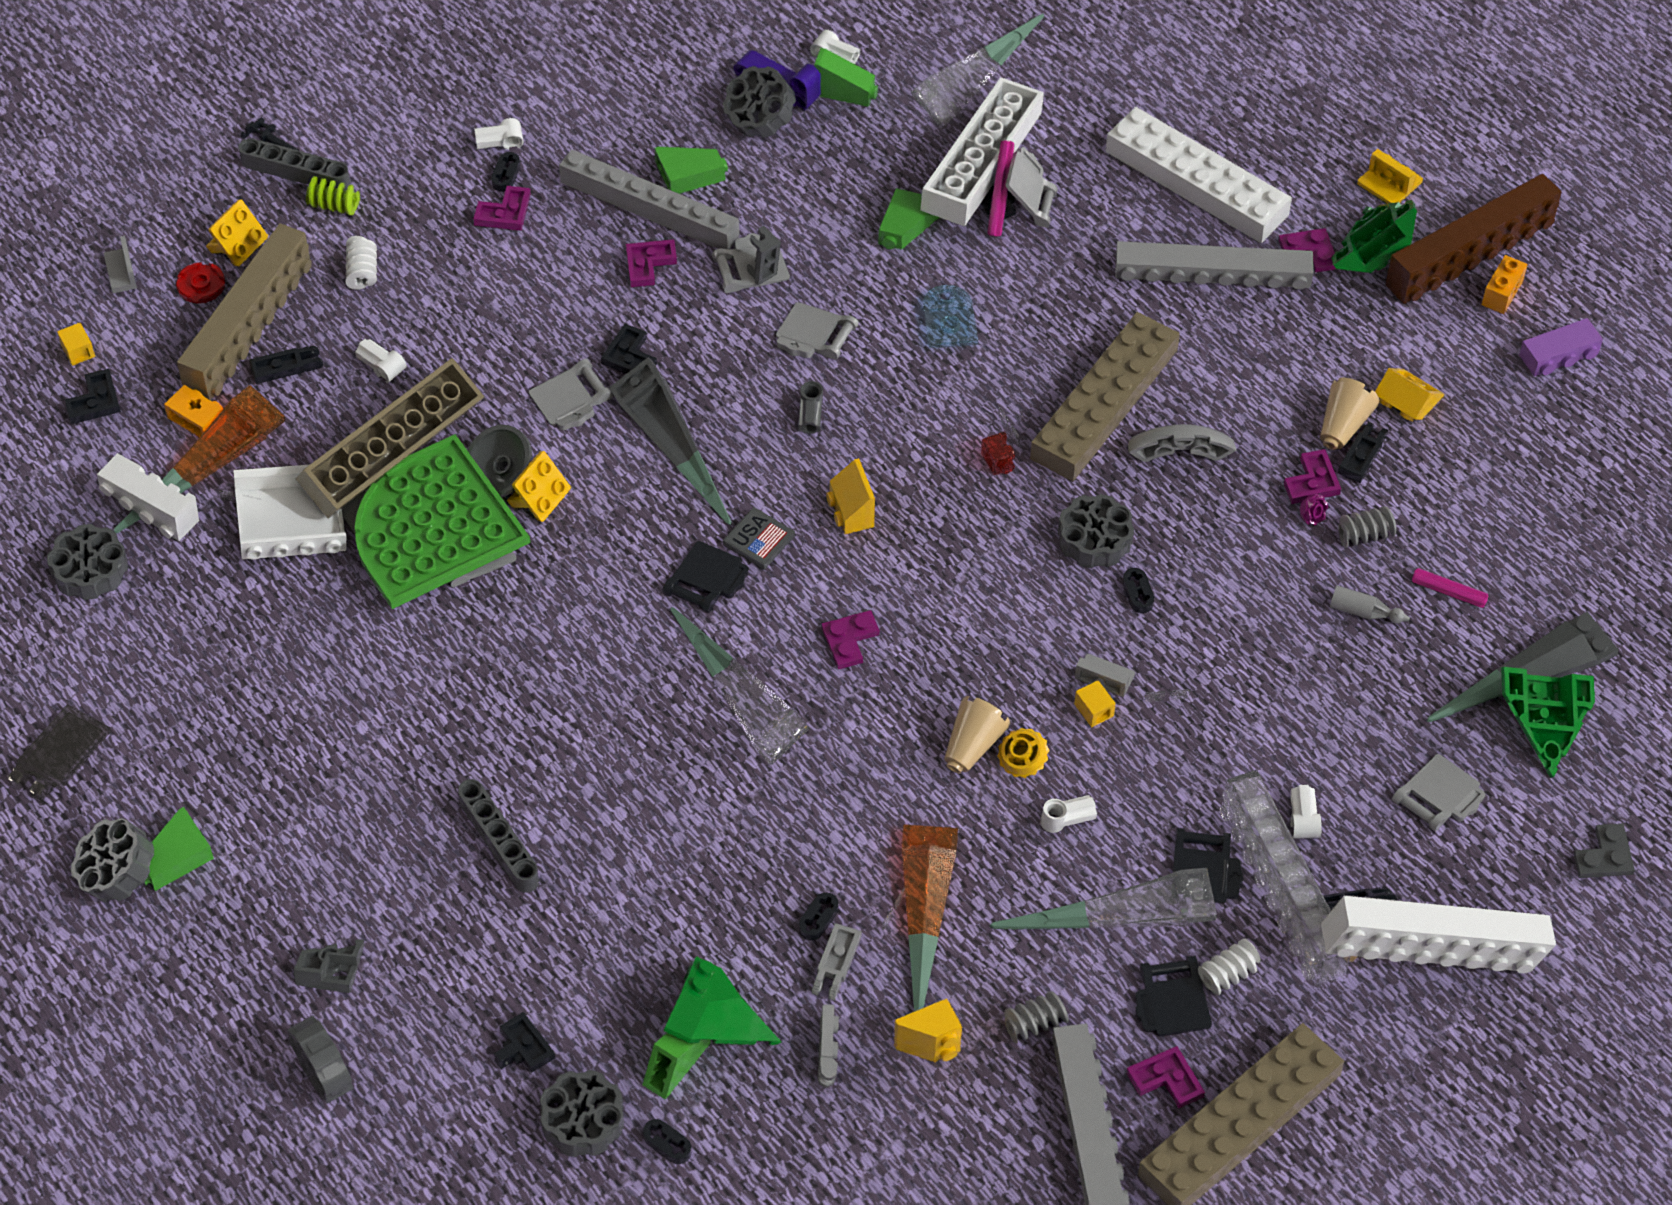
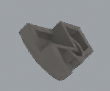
M357 939L354 946L339 949L337 944H332L322 949L302 950L294 968L295 984L322 990L350 993L363 952L364 940ZM337 972H345L347 976L333 975Z

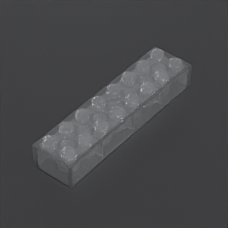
M1254 770L1227 779L1225 791L1222 793L1221 816L1224 821L1229 820L1232 826L1231 833L1234 841L1242 845L1244 861L1248 866L1252 865L1255 871L1254 879L1257 886L1264 888L1267 894L1266 903L1271 911L1275 910L1279 917L1277 918L1279 929L1283 934L1287 933L1290 939L1289 947L1293 956H1299L1302 962L1301 970L1306 980L1310 979L1314 987L1345 977L1350 956L1339 957L1335 954H1326L1321 923L1331 910L1258 771Z

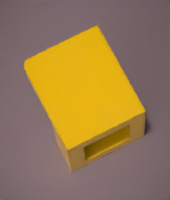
M81 323L57 331L60 344L72 366L95 357L92 343Z
M1095 681L1077 690L1075 693L1074 705L1091 728L1114 717L1116 703L1099 681Z

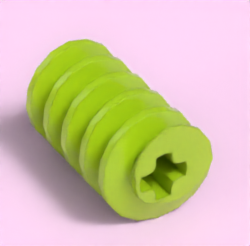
M316 176L311 179L306 192L307 205L310 204L314 208L319 206L323 210L328 208L332 212L337 210L341 214L346 212L350 216L354 215L360 201V192H354V185L350 184L347 190H345V184L341 182L338 188H336V182L332 180L329 186H327L325 178L318 184Z

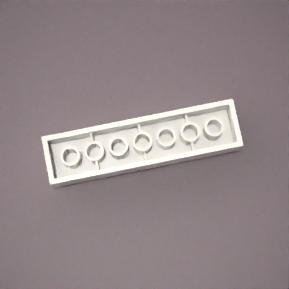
M1000 77L923 187L921 211L965 226L995 183L1001 141L1014 142V152H1016L1041 115L1044 92Z
M1137 107L1129 112L1107 134V153L1260 243L1289 216L1292 197Z
M1343 896L1321 923L1326 954H1335L1339 957L1357 956L1369 960L1379 958L1389 959L1392 962L1413 961L1417 964L1435 963L1442 966L1457 965L1466 966L1470 969L1480 967L1491 968L1494 971L1513 970L1519 973H1528L1556 946L1550 915Z

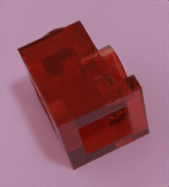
M1005 431L982 439L981 454L993 475L999 473L1008 474L1015 468L1013 463L1015 452L1012 446L1006 443L1007 434Z

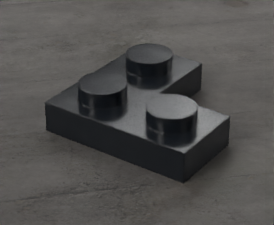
M625 323L602 355L601 364L627 374L648 357L657 365V358L639 351L647 339V332Z
M109 368L84 374L89 391L88 394L64 399L71 425L121 412Z

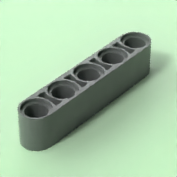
M252 138L244 139L239 143L241 163L245 168L307 185L310 184L314 176L318 178V184L325 178L327 186H329L332 180L336 182V188H338L341 182L345 184V190L350 185L348 167L345 163Z
M474 779L463 781L458 787L461 808L514 886L523 893L534 891L539 885L536 863L482 784ZM496 835H503L502 837H499V838L494 837V836H496ZM510 855H517L516 857H513V858H509V857H508V856H510ZM523 875H531L530 877L522 878Z

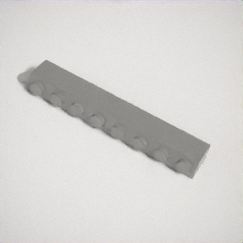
M571 149L559 164L561 183L718 249H731L735 240L739 238L738 218Z
M1117 241L1115 278H1122L1126 281L1146 279L1150 282L1165 280L1173 283L1185 281L1196 282L1197 284L1220 283L1224 286L1244 284L1248 287L1264 285L1271 288L1283 286L1304 289L1311 288L1313 251Z
M1087 1023L1053 1028L1052 1043L1085 1205H1129L1128 1192L1126 1189L1122 1190L1120 1182L1124 1179L1122 1164L1116 1163L1115 1154H1118L1117 1140L1115 1136L1111 1137L1109 1128H1112L1110 1110L1105 1111L1104 1102H1107L1106 1088L1104 1084L1100 1085L1098 1077L1102 1074L1100 1060L1095 1059L1093 1051L1096 1050L1094 1033L1089 1034Z

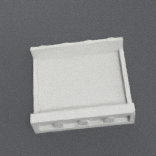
M309 465L234 470L242 559L255 560L267 557L346 551V533L344 531L342 509L328 519L296 481V477Z

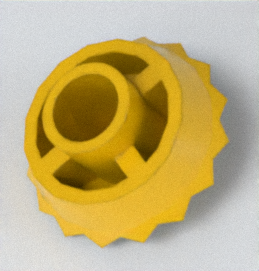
M1020 728L1016 731H1011L1009 735L1003 737L1002 743L998 746L999 752L997 757L1000 760V766L1014 777L1021 776L1026 778L1029 775H1036L1037 771L1043 769L1044 763L1048 761L1047 754L1049 748L1046 746L1047 740L1042 738L1041 733L1035 732L1032 728Z

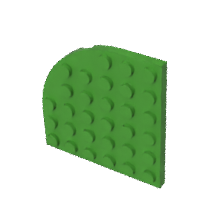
M456 434L409 455L388 471L377 483H373L359 505L355 521L356 545L361 563L391 609L530 543V536Z

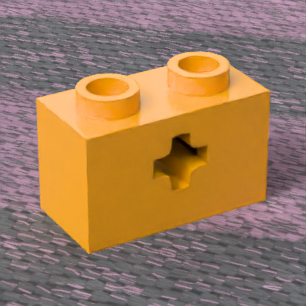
M1505 255L1485 288L1481 305L1505 314L1523 283L1528 264Z
M183 385L164 404L168 419L204 441H207L226 422L224 409L218 402L207 399L200 391L192 390L186 385Z

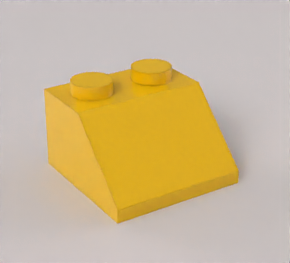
M1388 368L1375 391L1382 405L1390 409L1394 406L1401 411L1400 415L1409 421L1414 419L1422 420L1445 395L1407 370L1399 368Z
M854 459L830 480L829 492H826L829 507L834 506L836 510L834 512L835 523L837 527L842 526L844 534L874 527L875 497L860 459Z
M946 998L896 1019L894 1046L896 1050L932 1062L941 1059L949 1061L956 1057L958 1052H960L962 1025L948 999Z

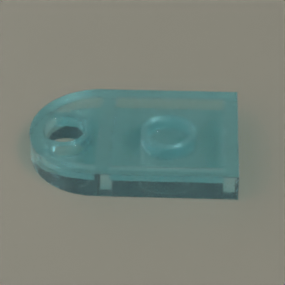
M941 285L931 289L923 300V314L929 349L978 345L973 305L969 294L962 288L953 285ZM946 293L950 294L952 298L943 300L939 296Z

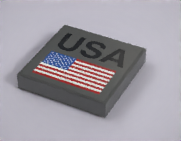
M753 507L724 538L723 545L765 570L795 537V531Z

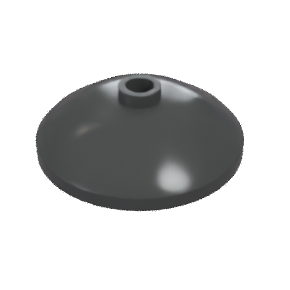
M496 425L484 430L472 441L467 450L501 498L515 491L512 483L532 461V449L529 440L520 430L510 425Z

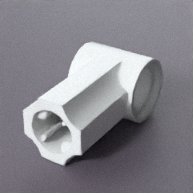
M823 30L810 46V52L814 57L818 56L820 48H825L855 64L860 55L859 48L840 41L837 35L830 30Z
M508 118L503 120L498 126L475 128L477 149L497 146L509 149V147L516 146L520 148L523 145L521 124L517 119Z
M371 339L361 341L355 351L356 357L373 368L378 377L381 376L386 379V383H389L407 367L404 358L394 350L388 352Z
M1299 785L1291 789L1290 793L1292 806L1291 827H1294L1292 838H1320L1322 824L1321 816L1317 814L1315 789L1309 787V785Z
M1089 795L1066 801L1050 799L1044 804L1040 821L1041 826L1047 832L1055 833L1061 831L1065 826L1094 820L1097 817L1095 802Z

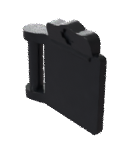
M697 541L674 575L665 582L662 593L669 597L671 594L701 606L703 611L710 613L720 595L732 598L736 591L744 586L749 567L742 563L740 557ZM681 582L709 595L704 597L677 585Z
M1176 828L1171 892L1173 898L1226 903L1227 899H1237L1239 897L1244 876L1241 871L1240 859L1230 858L1231 833L1224 832L1223 835L1185 832L1184 828ZM1183 842L1222 846V852L1183 848Z
M1195 955L1187 956L1186 960L1155 965H1150L1148 962L1140 964V972L1145 989L1139 990L1135 994L1137 1005L1135 1015L1141 1021L1145 1032H1156L1157 1036L1161 1037L1206 1030L1212 1027ZM1189 971L1190 977L1154 983L1152 976Z

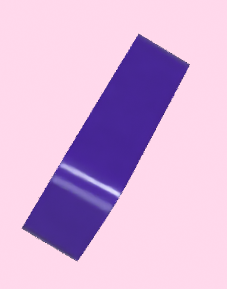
M749 50L733 66L737 76L741 75L744 69L752 66L757 68L769 66L776 69L794 91L796 101L793 106L797 105L803 108L802 111H806L821 94V75L818 69L811 64H805L795 73L760 53Z

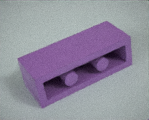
M1586 318L1524 340L1519 356L1533 376L1540 374L1548 375L1559 367H1570L1584 358L1587 360L1594 358L1600 351L1603 339L1589 319Z

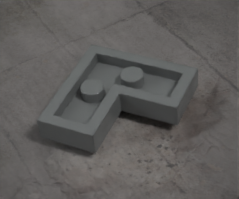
M1624 823L1596 825L1595 831L1600 849L1575 850L1574 852L1579 878L1633 875L1635 872Z

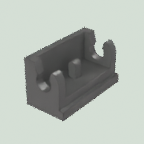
M765 226L758 228L759 240L753 235L750 237L752 245L757 248L755 269L748 264L747 271L755 279L757 285L774 277L778 271L781 242Z

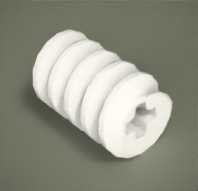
M351 236L346 242V285L354 290H361L366 286H372L377 281V246L373 241L367 240L362 236Z
M1243 938L1238 941V944L1230 946L1229 950L1225 949L1220 955L1212 957L1211 961L1204 962L1202 967H1198V973L1205 986L1218 996L1221 994L1220 986L1225 990L1230 989L1229 980L1236 985L1239 983L1238 975L1243 979L1248 978L1247 969L1252 974L1256 973L1257 967L1255 963H1260V955L1253 944Z

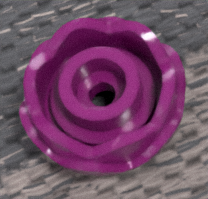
M1313 494L1302 501L1300 515L1306 524L1317 525V523L1325 520L1328 503L1325 501L1324 496Z

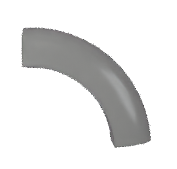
M1178 424L1153 428L1133 436L1129 440L1128 452L1142 462L1174 454V450H1190L1191 454L1201 455L1218 461L1235 452L1236 446L1232 438L1216 429L1200 425Z

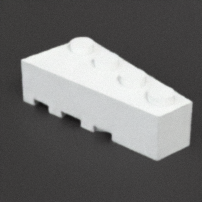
M118 453L97 474L99 489L106 496L110 497L112 495L126 510L130 511L132 509L139 514V517L146 524L150 525L152 523L159 528V531L166 538L170 539L173 537L180 541L199 522L196 497L189 492L186 496L182 495L179 492L180 488L172 483L166 486L160 479V476L154 473L146 475L142 466Z

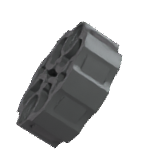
M752 66L744 69L742 74L732 79L726 87L727 94L723 102L724 113L738 131L748 137H770L780 127L787 125L793 116L792 107L796 101L794 91L781 74L772 67L757 68Z
M1100 494L1090 497L1083 495L1077 497L1060 514L1058 525L1059 547L1065 556L1076 560L1080 566L1087 568L1113 566L1119 563L1120 559L1131 550L1134 536L1132 514L1126 506L1120 505L1113 497Z
M92 524L78 525L76 529L60 534L54 540L52 551L47 555L48 567L58 589L67 596H78L83 600L96 599L105 592L114 591L122 583L121 579L128 570L125 549L119 542L117 534L109 528H98Z
M123 818L113 821L104 819L96 823L93 829L87 835L82 836L75 848V859L71 864V874L79 882L80 889L99 901H122L130 897L133 890L147 879L150 873V862L154 856L153 843L147 840L144 831Z
M314 1015L286 1030L291 1047L303 1071L326 1104L354 1089L349 1071L337 1047L329 1037L324 1026Z
M593 1070L581 1073L566 1072L558 1076L556 1082L551 1087L545 1089L540 1098V1122L543 1135L547 1142L552 1143L560 1149L562 1154L576 1157L588 1154L595 1156L607 1150L608 1146L615 1139L620 1137L623 1131L624 1107L622 1094L617 1085L608 1082L600 1072ZM553 1103L561 1104L558 1108L549 1107ZM606 1120L616 1121L611 1125L603 1124Z

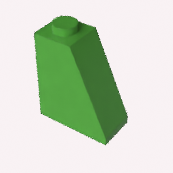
M820 48L814 67L818 69L821 75V94L819 97L869 107L871 99L875 100L878 93V86L875 85V75L825 48Z
M654 148L655 163L667 188L673 192L680 194L725 181V172L728 171V166L725 158L720 157L717 149Z
M896 188L879 228L878 244L883 245L887 249L896 248L902 250L940 217L921 211L922 194Z
M184 807L176 812L151 842L154 846V856L150 862V873L144 884H151L156 891L214 859L210 845Z
M666 1033L654 1043L642 1085L666 1100L709 1046L711 1040L701 1039L699 1043H688Z

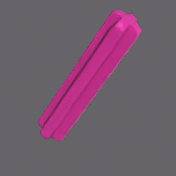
M1417 568L1413 574V583L1484 608L1487 603L1488 594L1420 568Z

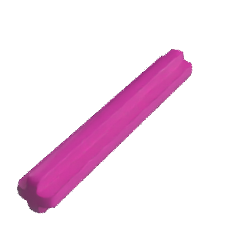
M1005 140L1000 143L987 231L990 236L999 237L1002 234L1008 194L1006 181L1015 147L1012 141Z

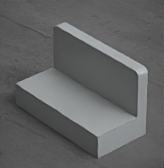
M125 236L120 237L123 249L104 252L112 293L137 288Z
M1086 654L1085 658L1080 657L1075 671V679L1088 684L1099 681L1106 691L1122 697L1125 696L1135 676V671L1091 654Z

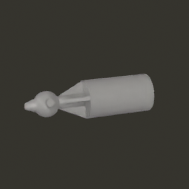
M1338 585L1335 588L1330 608L1369 620L1389 617L1390 621L1396 624L1410 620V617L1405 615L1400 608H1393L1391 610L1377 597Z

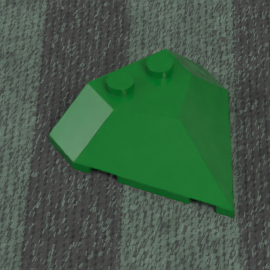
M1408 200L1403 205L1395 202L1378 205L1376 209L1371 206L1366 207L1362 212L1364 215L1355 222L1341 243L1344 247L1332 256L1334 267L1341 270L1366 273L1383 269L1389 263L1388 260L1391 259L1392 254L1412 243L1417 208L1413 200Z
M1502 667V695L1549 777L1553 778L1558 770L1556 768L1561 758L1566 756L1581 729L1584 716L1587 711L1592 709L1595 703L1594 676L1569 674L1558 678L1527 674V669Z
M697 956L692 959L685 975V982L663 1031L688 1043H699L701 1039L713 1040L715 1044L755 1045L757 1041H768L769 1045H777L782 1042L734 988L722 968Z

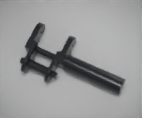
M262 117L255 123L251 122L245 127L246 133L241 132V138L243 139L251 133L257 132L261 135V141L299 151L298 148L271 134L275 133L276 125H267ZM263 127L265 130L262 132L259 128Z

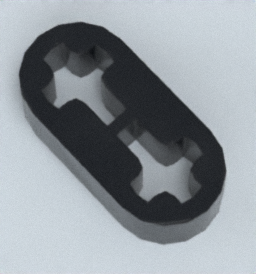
M505 152L500 155L491 178L492 186L495 190L505 192L506 186L514 185L521 166L519 155L514 152ZM509 161H513L510 163L509 168H506V164H508ZM503 176H506V180L499 182L503 179Z
M1139 568L1127 569L1123 575V587L1131 608L1137 613L1150 612L1154 605V595L1147 575ZM1131 577H1135L1136 580H1139L1138 587L1135 586L1133 580H1130ZM1139 594H1141L1142 599L1146 601V604H1142L1141 601H1138Z
M821 893L815 897L799 921V933L804 939L817 940L824 934L838 913L837 897L831 893ZM827 902H830L831 908H826L821 914V904L825 905ZM815 919H817L816 929L812 928L808 931L807 925H812Z
M653 1119L645 1124L643 1127V1138L648 1146L674 1164H682L689 1160L692 1148L690 1141L684 1135L660 1119ZM661 1129V1135L665 1140L657 1135L651 1138L650 1130L657 1131ZM670 1143L675 1147L683 1145L684 1153L678 1152L673 1154V1147Z

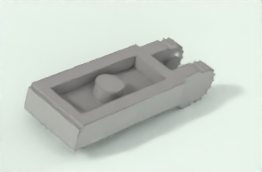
M835 923L817 968V977L813 984L812 994L819 995L823 988L824 979L827 977L834 980L829 989V999L836 1000L841 983L845 981L862 937V931Z
M829 1004L823 1005L820 1016L818 1083L826 1088L835 1083L838 1063L834 1060L837 1059L838 1042L833 1041V1033H838L839 1016H834V1005Z

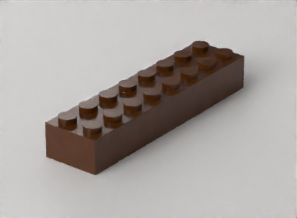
M1543 173L1392 254L1385 286L1403 304L1410 300L1417 301L1423 293L1429 290H1437L1443 282L1449 279L1451 281L1455 280L1463 271L1467 269L1473 270L1483 260H1491L1503 249L1509 250L1518 241L1524 238L1530 239L1536 231L1551 227L1555 222V215L1562 191Z

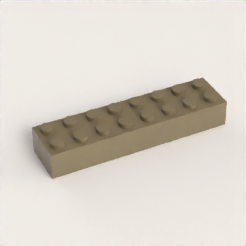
M279 223L177 361L182 386L186 385L192 390L200 391L209 400H212L215 395L218 396L221 393L223 383L228 377L231 378L234 375L239 361L246 359L250 346L253 342L259 341L263 328L272 323L274 313L279 307L282 308L285 305L290 291L296 290L303 273L307 274L309 272L312 261L310 260L309 245L307 244L305 232Z
M1136 312L1031 442L1030 459L1074 482L1178 351L1180 333Z
M452 357L303 469L296 477V481L329 519L367 490L373 483H376L402 460L418 451L469 412L485 396Z
M1302 1023L1140 1162L1138 1177L1167 1205H1192L1341 1076L1345 1061Z

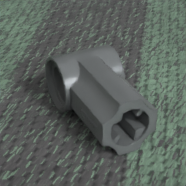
M808 381L800 389L798 430L803 433L815 434L820 432L823 388L818 382Z

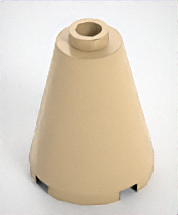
M1344 377L1339 378L1337 382L1333 381L1320 439L1326 448L1330 450L1343 448L1377 408L1379 397L1373 390L1369 393L1363 389L1365 384Z
M965 696L962 699L944 760L948 763L946 765L947 768L957 774H960L962 771L968 772L1010 725L1008 717L1006 721L1000 717L1003 713L1001 710L979 698H975L974 702L968 701L969 696Z

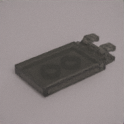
M67 704L16 761V767L8 775V779L12 781L10 783L11 787L20 791L32 776L36 777V781L29 789L33 793L32 798L41 803L53 788L62 790L111 733L110 727Z

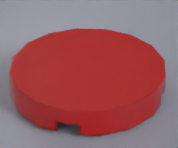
M202 262L186 266L177 276L176 288L180 297L196 304L215 300L222 294L225 288V276L222 270L211 263L203 265Z

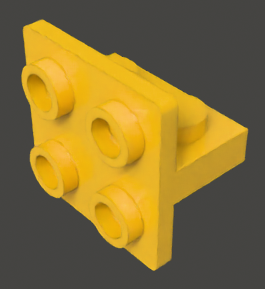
M1377 148L1371 154L1369 170L1358 179L1357 184L1389 204L1402 202L1423 182V178L1409 167L1404 166Z
M237 200L209 227L208 231L213 236V239L206 247L212 254H226L234 266H240L268 238V234L243 200Z
M540 451L512 483L515 491L507 499V502L513 508H529L535 518L543 522L570 491L571 486L547 453Z

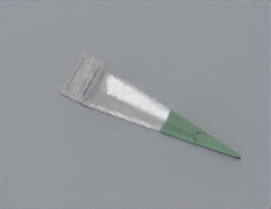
M1040 14L982 49L929 76L911 92L912 96L942 129L965 108L1040 22L1044 14Z
M671 607V612L709 670L751 744L767 763L773 765L810 727L790 705L678 610Z
M1198 868L1179 870L1126 889L1078 903L993 922L990 924V927L992 929L1188 926V923L1216 921L1217 912L1208 869Z

